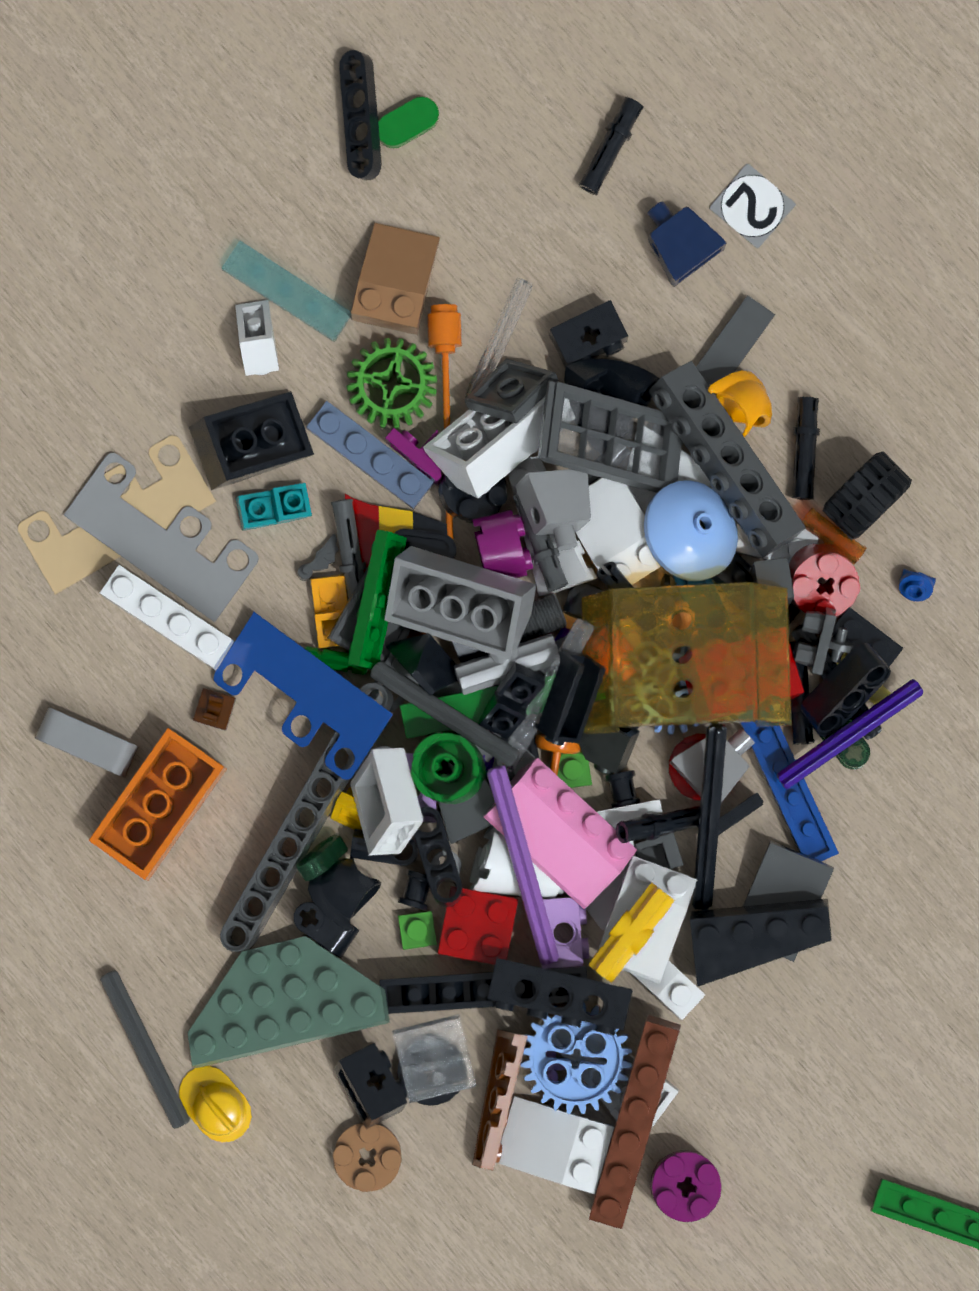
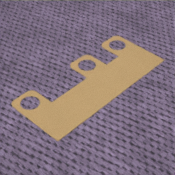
M174 435L163 439L149 449V457L162 479L142 490L134 476L130 482L129 490L120 496V498L165 530L169 528L184 507L190 506L199 512L216 502L181 440ZM165 445H173L180 452V459L173 466H165L159 461L158 453ZM121 464L104 474L106 480L109 482V479L115 474L126 476L125 467ZM45 511L35 513L18 525L19 534L55 595L121 557L81 527L61 536L52 518ZM36 520L44 521L49 527L48 537L41 542H35L28 536V527Z

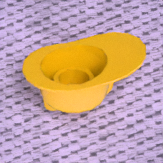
M204 1066L188 1072L181 1082L179 1096L189 1117L211 1140L223 1143L234 1141L241 1137L249 1128L252 1118L251 1106L246 1097L231 1079L218 1068Z

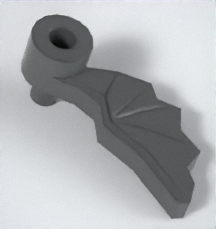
M332 534L325 546L316 552L315 560L299 567L297 576L301 581H308L313 571L328 569L329 564L335 562V554L339 551V548L336 546V534Z

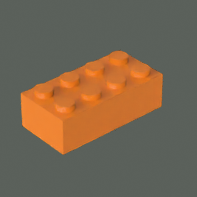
M167 728L89 841L135 874L149 881L227 769Z

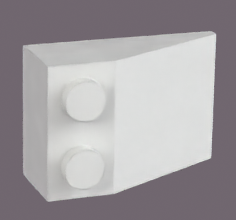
M600 478L590 484L591 518L583 528L575 533L598 570L601 567L606 574L611 575L604 567V564L615 562L618 569L633 585L661 567L653 557L646 542L644 533L645 511L626 484L605 478Z
M633 856L624 875L599 948L610 937L608 935L625 911H630L652 882L675 901L665 916L654 927V933L636 956L633 955L622 970L660 984L697 879Z
M514 1096L508 1122L501 1139L502 1154L498 1164L595 1194L614 1126L577 1114H567V1111L560 1109L555 1111L553 1107Z

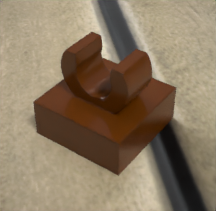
M203 688L193 721L227 731L236 698Z

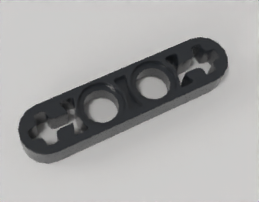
M350 50L342 56L339 64L347 166L352 176L370 181L379 175L382 167L374 65L369 55L357 50ZM357 61H360V66L356 68L355 72L352 71V66L357 65ZM363 90L365 101L360 107L356 108L353 103L354 95L358 91ZM365 123L368 133L363 140L359 141L356 137V130L360 124ZM365 159L369 160V165L364 166V170L360 168L361 164L365 163Z

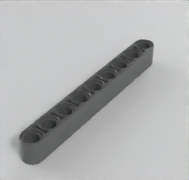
M368 683L360 689L368 696L371 691L379 689L383 695L381 705L388 711L391 709L393 694L384 685ZM338 732L334 733L220 933V941L227 950L232 952L245 951L252 948L334 808L341 791L343 792L349 780L342 779L325 764L326 756L340 736ZM343 748L347 751L349 760L344 767L339 769L347 770L352 767L355 757L349 748ZM326 778L330 781L332 789L330 794L323 798L317 792V784L321 779ZM305 808H310L314 813V822L309 827H305L300 821V814ZM289 837L293 838L297 843V851L291 857L287 856L283 851V843ZM271 867L276 868L280 873V880L276 886L269 885L266 880V873ZM253 897L259 898L263 904V910L258 916L253 915L249 910V902ZM237 926L241 927L246 934L245 942L242 945H237L232 939V932Z

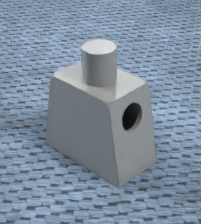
M572 469L527 473L515 487L533 533L536 535L554 534L559 551L575 548L578 545L575 532L583 528L591 518L588 474Z
M742 728L726 740L721 802L750 767L741 755L755 743ZM706 738L677 755L669 762L700 797Z

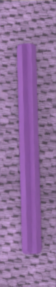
M505 766L493 767L487 772L492 794L540 963L542 965H549L558 961L559 954Z

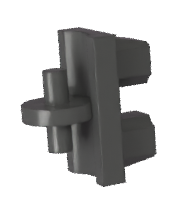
M826 607L825 612L806 611L802 630L820 635L817 645L799 641L795 661L812 667V673L822 675L828 648L833 649L830 660L838 663L841 661L843 652L849 653L854 649V644L846 640L848 629L838 627L836 638L831 637L836 620V609Z

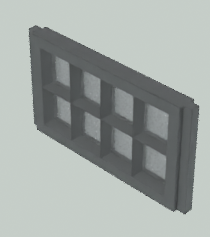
M558 381L547 382L537 459L655 493L665 486L678 481L682 440L674 433L672 425L662 411Z

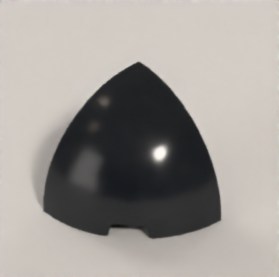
M586 359L566 366L564 383L647 407L652 399L649 390L660 378L646 369L627 362L612 359ZM568 399L575 416L574 421L577 426L582 427L584 403ZM591 405L589 429L609 434L611 411ZM618 413L616 437L623 438L629 432L628 424L634 417ZM588 435L587 441L602 454L607 448L608 441Z

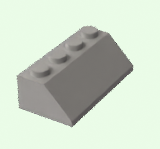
M410 546L395 557L384 620L511 660L531 617L537 584Z

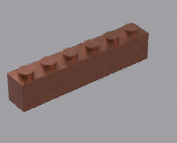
M651 1015L647 1017L589 1220L619 1229L623 1228L681 1024Z

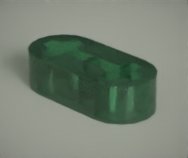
M340 834L332 835L315 846L298 862L296 868L304 881H310L328 870L346 853L348 847Z

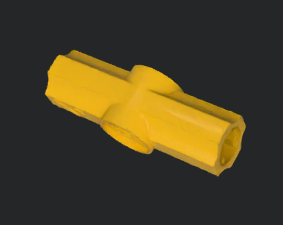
M651 882L630 911L626 910L608 934L610 937L599 948L588 966L612 983L633 955L636 956L654 933V927L665 916L675 900Z

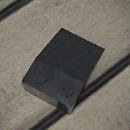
M292 392L208 415L189 426L211 490L241 482L314 455Z

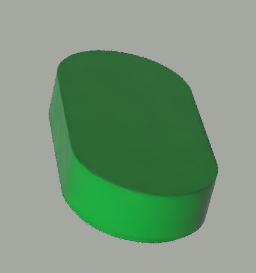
M417 97L384 115L378 121L380 143L387 148L395 149L432 130L439 120V110L436 103L427 97Z

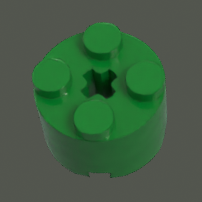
M436 733L425 738L415 749L411 776L415 786L426 797L444 804H459L472 798L481 788L486 777L485 761L480 750L469 740L453 733ZM446 761L455 764L452 767L453 773L450 776L442 774L445 771L443 764Z

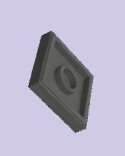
M506 358L464 401L470 410L517 424L545 396L547 382H559L556 372Z

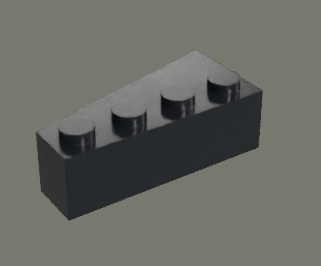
M828 898L691 911L690 916L697 987L832 941Z

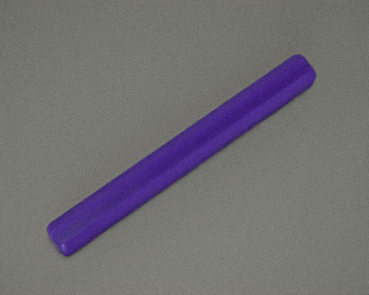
M911 679L777 773V779L785 789H789L923 695L922 687L915 679Z

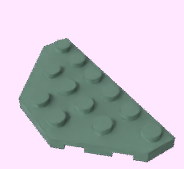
M306 936L242 951L188 1031L192 1066L200 1068L390 1023L385 989Z

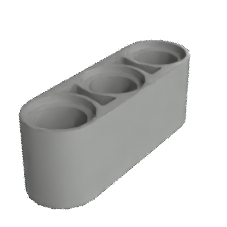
M48 708L35 739L124 778L138 750V746L52 708Z

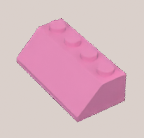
M536 758L520 769L510 781L531 859L541 871L578 905L585 909L622 872L637 849L630 842L621 843L617 838L616 830L539 758ZM494 802L484 815V818L504 836Z

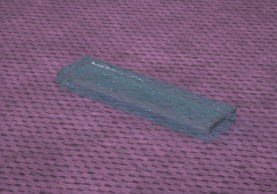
M242 241L238 242L222 267V271L333 342L336 341L352 317L351 311Z

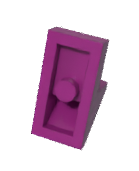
M393 428L385 437L386 443L438 486L441 482V469L427 455L423 446L421 449L416 447L419 441L406 430L400 433ZM438 430L433 433L423 446L438 435Z

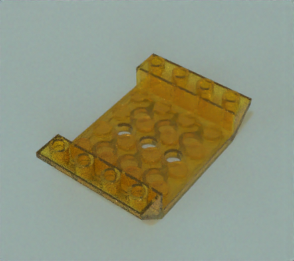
M747 582L618 588L582 597L583 654H587L606 668L584 729L585 734L619 732V727L738 722H755L757 727L792 725L787 588ZM685 612L691 616V624L686 629H676L672 625L674 616ZM681 646L689 647L692 650V658L684 664L677 663L673 659L674 651ZM682 680L690 681L693 684V692L686 698H679L674 694L675 685Z

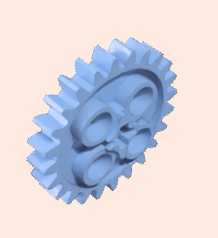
M585 1001L583 1002V1009L588 1015L598 1014V1005H595L591 1012H587ZM555 1014L553 1017L548 1015L547 1020L543 1019L544 1023L542 1025L532 1022L531 1026L536 1031V1034H525L527 1041L531 1043V1047L524 1048L523 1054L528 1055L529 1059L521 1062L520 1065L523 1068H531V1072L524 1076V1080L536 1081L531 1092L536 1093L542 1090L544 1092L541 1099L542 1103L552 1098L554 1099L553 1110L555 1111L564 1103L566 1104L567 1114H571L574 1105H579L581 1113L585 1114L586 1104L591 1103L597 1111L599 1110L598 1100L600 1098L609 1104L611 1103L608 1093L610 1090L619 1094L622 1092L616 1082L617 1080L628 1081V1076L621 1072L622 1068L632 1067L631 1062L623 1059V1056L632 1053V1049L621 1047V1044L628 1039L627 1034L617 1036L616 1032L619 1029H616L615 1035L594 1031L596 1024L582 1021L581 1028L560 1023L562 1016ZM558 1029L567 1030L571 1035L570 1043L565 1047H558L553 1044L551 1036L554 1031ZM597 1033L604 1037L606 1043L602 1050L593 1052L587 1048L585 1042L591 1034ZM574 1049H580L582 1056L605 1058L607 1063L597 1064L582 1060L578 1066H572L571 1059L547 1057L545 1053L546 1051H555L570 1055L573 1054ZM555 1063L562 1064L567 1070L566 1077L561 1081L551 1080L547 1075V1069L550 1065ZM588 1068L597 1069L601 1074L599 1083L594 1086H588L582 1082L581 1075Z

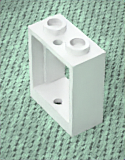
M380 746L371 750L350 782L368 854H400L424 820L404 748Z

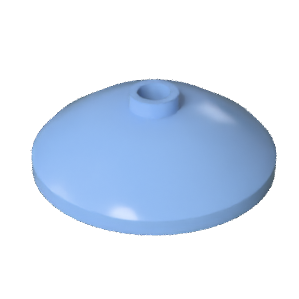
M677 481L659 490L647 506L644 517L646 542L653 557L667 572L683 580L703 581L718 575L730 564L738 543L737 524L720 495L711 487L696 481ZM700 520L703 522L705 529L700 526Z

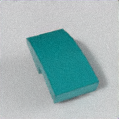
M306 483L276 487L271 491L236 497L242 531L287 523L312 516Z

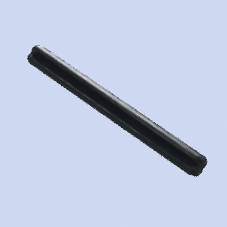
M711 723L706 728L694 875L697 882L692 899L694 909L708 910L713 904L727 737L726 726L718 723Z

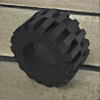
M884 451L876 453L829 498L824 505L823 512L851 540L859 538L910 488L912 479Z

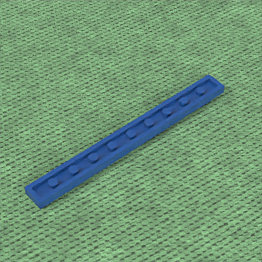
M671 574L682 600L687 602L695 613V628L704 647L739 639L711 578L703 581H688ZM771 706L736 714L742 729L755 743L751 746V749L799 852L821 862L839 854L805 779L803 778L789 789H785L777 779V773L794 762L795 758Z

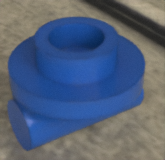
M903 569L899 580L900 593L908 600L924 601L932 595L936 578L920 572Z

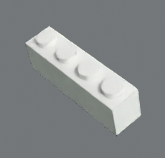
M120 565L117 566L100 592L104 598L215 671L234 644L231 638Z

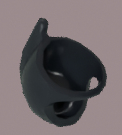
M344 858L331 862L314 872L309 879L308 892L313 902L327 917L345 931L352 933L354 927L351 925L350 920L377 893L381 887V881L363 875L357 869L353 858Z

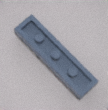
M328 401L325 402L306 427L308 431L413 510L434 484V481Z

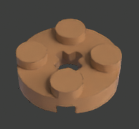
M363 1123L355 1124L345 1130L337 1140L333 1152L334 1168L339 1178L350 1188L361 1192L380 1190L389 1185L399 1172L402 1161L400 1143L396 1136L385 1126L376 1124L366 1129ZM362 1148H365L367 1151L373 1148L377 1154L374 1156L376 1163L373 1166H370L368 1163L364 1165L359 1163L358 1160L361 1158L359 1151Z

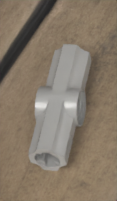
M548 634L518 644L511 660L488 653L487 655L454 665L461 691L463 695L496 684L500 685L515 663L535 672L559 664L560 655L553 635Z

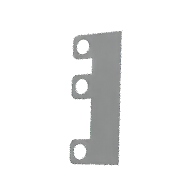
M108 454L67 509L64 516L215 622L258 563V554L241 541L232 540L213 564L195 551L210 531L211 521L193 507L187 506L180 511L169 528L165 530L120 498L136 475V469L118 454ZM111 463H120L125 467L126 477L119 484L109 483L104 476L105 468ZM187 516H194L201 522L202 529L196 537L188 538L180 531V523ZM236 549L246 552L249 558L247 567L241 571H234L227 564L229 553Z

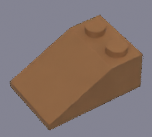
M374 223L351 310L352 321L418 335L440 237Z

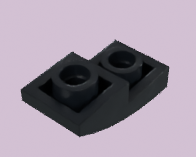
M515 663L487 704L479 720V726L509 739L527 717L526 708L545 686V677Z

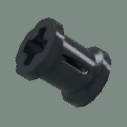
M635 770L605 776V780L610 783L613 798L612 809L641 803L640 798L636 796L633 777L636 775Z
M407 869L406 875L408 880L403 897H399L398 903L426 911L428 906L425 902L430 889L425 874Z

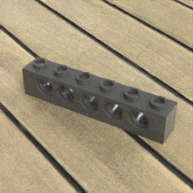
M691 360L662 376L649 390V393L653 397L655 405L661 409L672 425L674 433L681 438L691 453L694 462L700 466L709 479L713 490L720 495L733 519L739 523L748 536L750 544L764 558L791 542L806 527L716 395L708 392L709 385Z

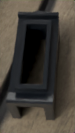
M560 651V664L539 723L534 724V727L545 735V740L552 744L563 746L565 742L580 743L606 670L605 667L587 654Z

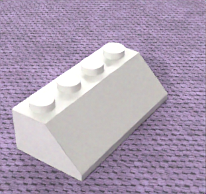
M545 396L517 424L469 409L423 446L427 455L458 489L479 498L507 474L511 473L531 454L539 450ZM564 398L562 422L570 423L575 419L568 399Z

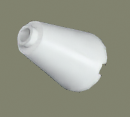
M491 825L483 837L489 839V841L483 848H478L473 862L469 882L474 884L470 887V890L521 896L506 839ZM533 863L542 898L554 899L557 894L562 895L564 891Z

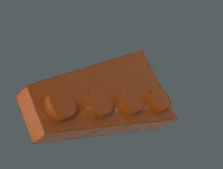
M497 1029L472 1165L478 1168L494 1171L495 1163L500 1161L502 1154L501 1139L508 1122V1111L527 1040L526 1035Z

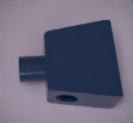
M661 201L647 213L658 227L649 234L648 241L673 287L677 286L725 249L726 241L687 206L674 215L664 201Z

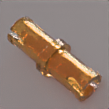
M813 507L802 519L806 529L824 541L823 544L835 545L843 550L853 565L857 563L867 549L866 546L861 545L855 539L851 540L837 525L833 524Z

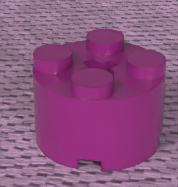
M512 510L472 519L474 527L480 526V531H476L474 534L482 567L514 578L527 576V570L533 569L529 549L527 547L522 548L519 537L525 536L521 516L519 514L513 515Z
M678 1150L665 1156L655 1166L650 1180L651 1193L657 1206L665 1215L680 1222H694L707 1217L717 1206L721 1196V1179L715 1166L703 1155L690 1150ZM685 1177H690V1182L695 1185L694 1190H688L686 1195H682V1190L677 1187V1183L684 1182Z

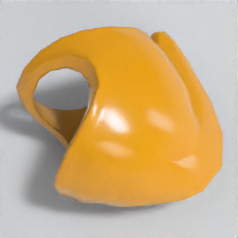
M741 370L731 373L708 387V392L716 394V397L733 422L746 424L742 433L744 438L752 427L762 428L771 423L772 403L764 384L752 372Z

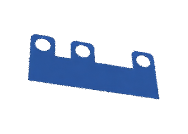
M255 612L251 615L214 674L215 683L229 694L235 696L242 691L253 672L256 671L295 700L297 703L283 723L282 732L300 747H306L310 744L323 722L338 732L340 736L326 756L325 764L344 780H349L353 777L393 715ZM230 664H236L242 670V679L235 686H229L223 680V671ZM300 715L306 716L311 722L310 732L305 737H297L291 730L292 721ZM341 748H349L354 753V763L347 770L339 769L334 761L336 752Z

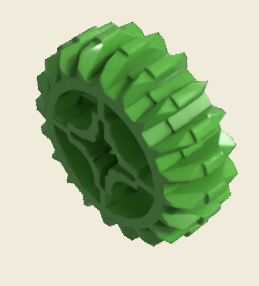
M385 338V348L379 349L378 343L373 341L371 346L374 353L370 354L366 349L362 348L360 354L365 361L362 362L355 358L352 360V365L359 371H348L347 377L357 382L348 384L346 388L348 392H358V394L350 398V403L352 405L363 403L357 409V414L362 416L370 411L367 419L369 424H373L378 416L381 417L380 428L385 429L388 419H393V427L399 429L400 418H404L406 424L410 426L413 424L410 416L411 413H414L420 419L424 417L423 411L419 408L420 405L429 409L432 407V402L425 395L436 396L437 390L427 385L436 383L437 376L433 374L426 375V373L434 369V364L432 362L421 364L426 359L427 353L422 351L414 356L417 348L416 344L411 343L407 350H403V339L399 338L397 346L394 348L391 347L390 338ZM392 358L386 371L381 373L373 372V374L368 373L370 368L377 362ZM402 360L414 367L420 377V384L413 383L411 379H407L401 374ZM394 369H396L397 383L401 382L402 384L394 386L388 399L387 384L382 385V383L390 381L391 377H393ZM364 383L371 384L373 388H377L383 393L382 407L377 406L368 398L364 391ZM411 393L417 394L406 406L392 409L398 396L402 394L411 395Z

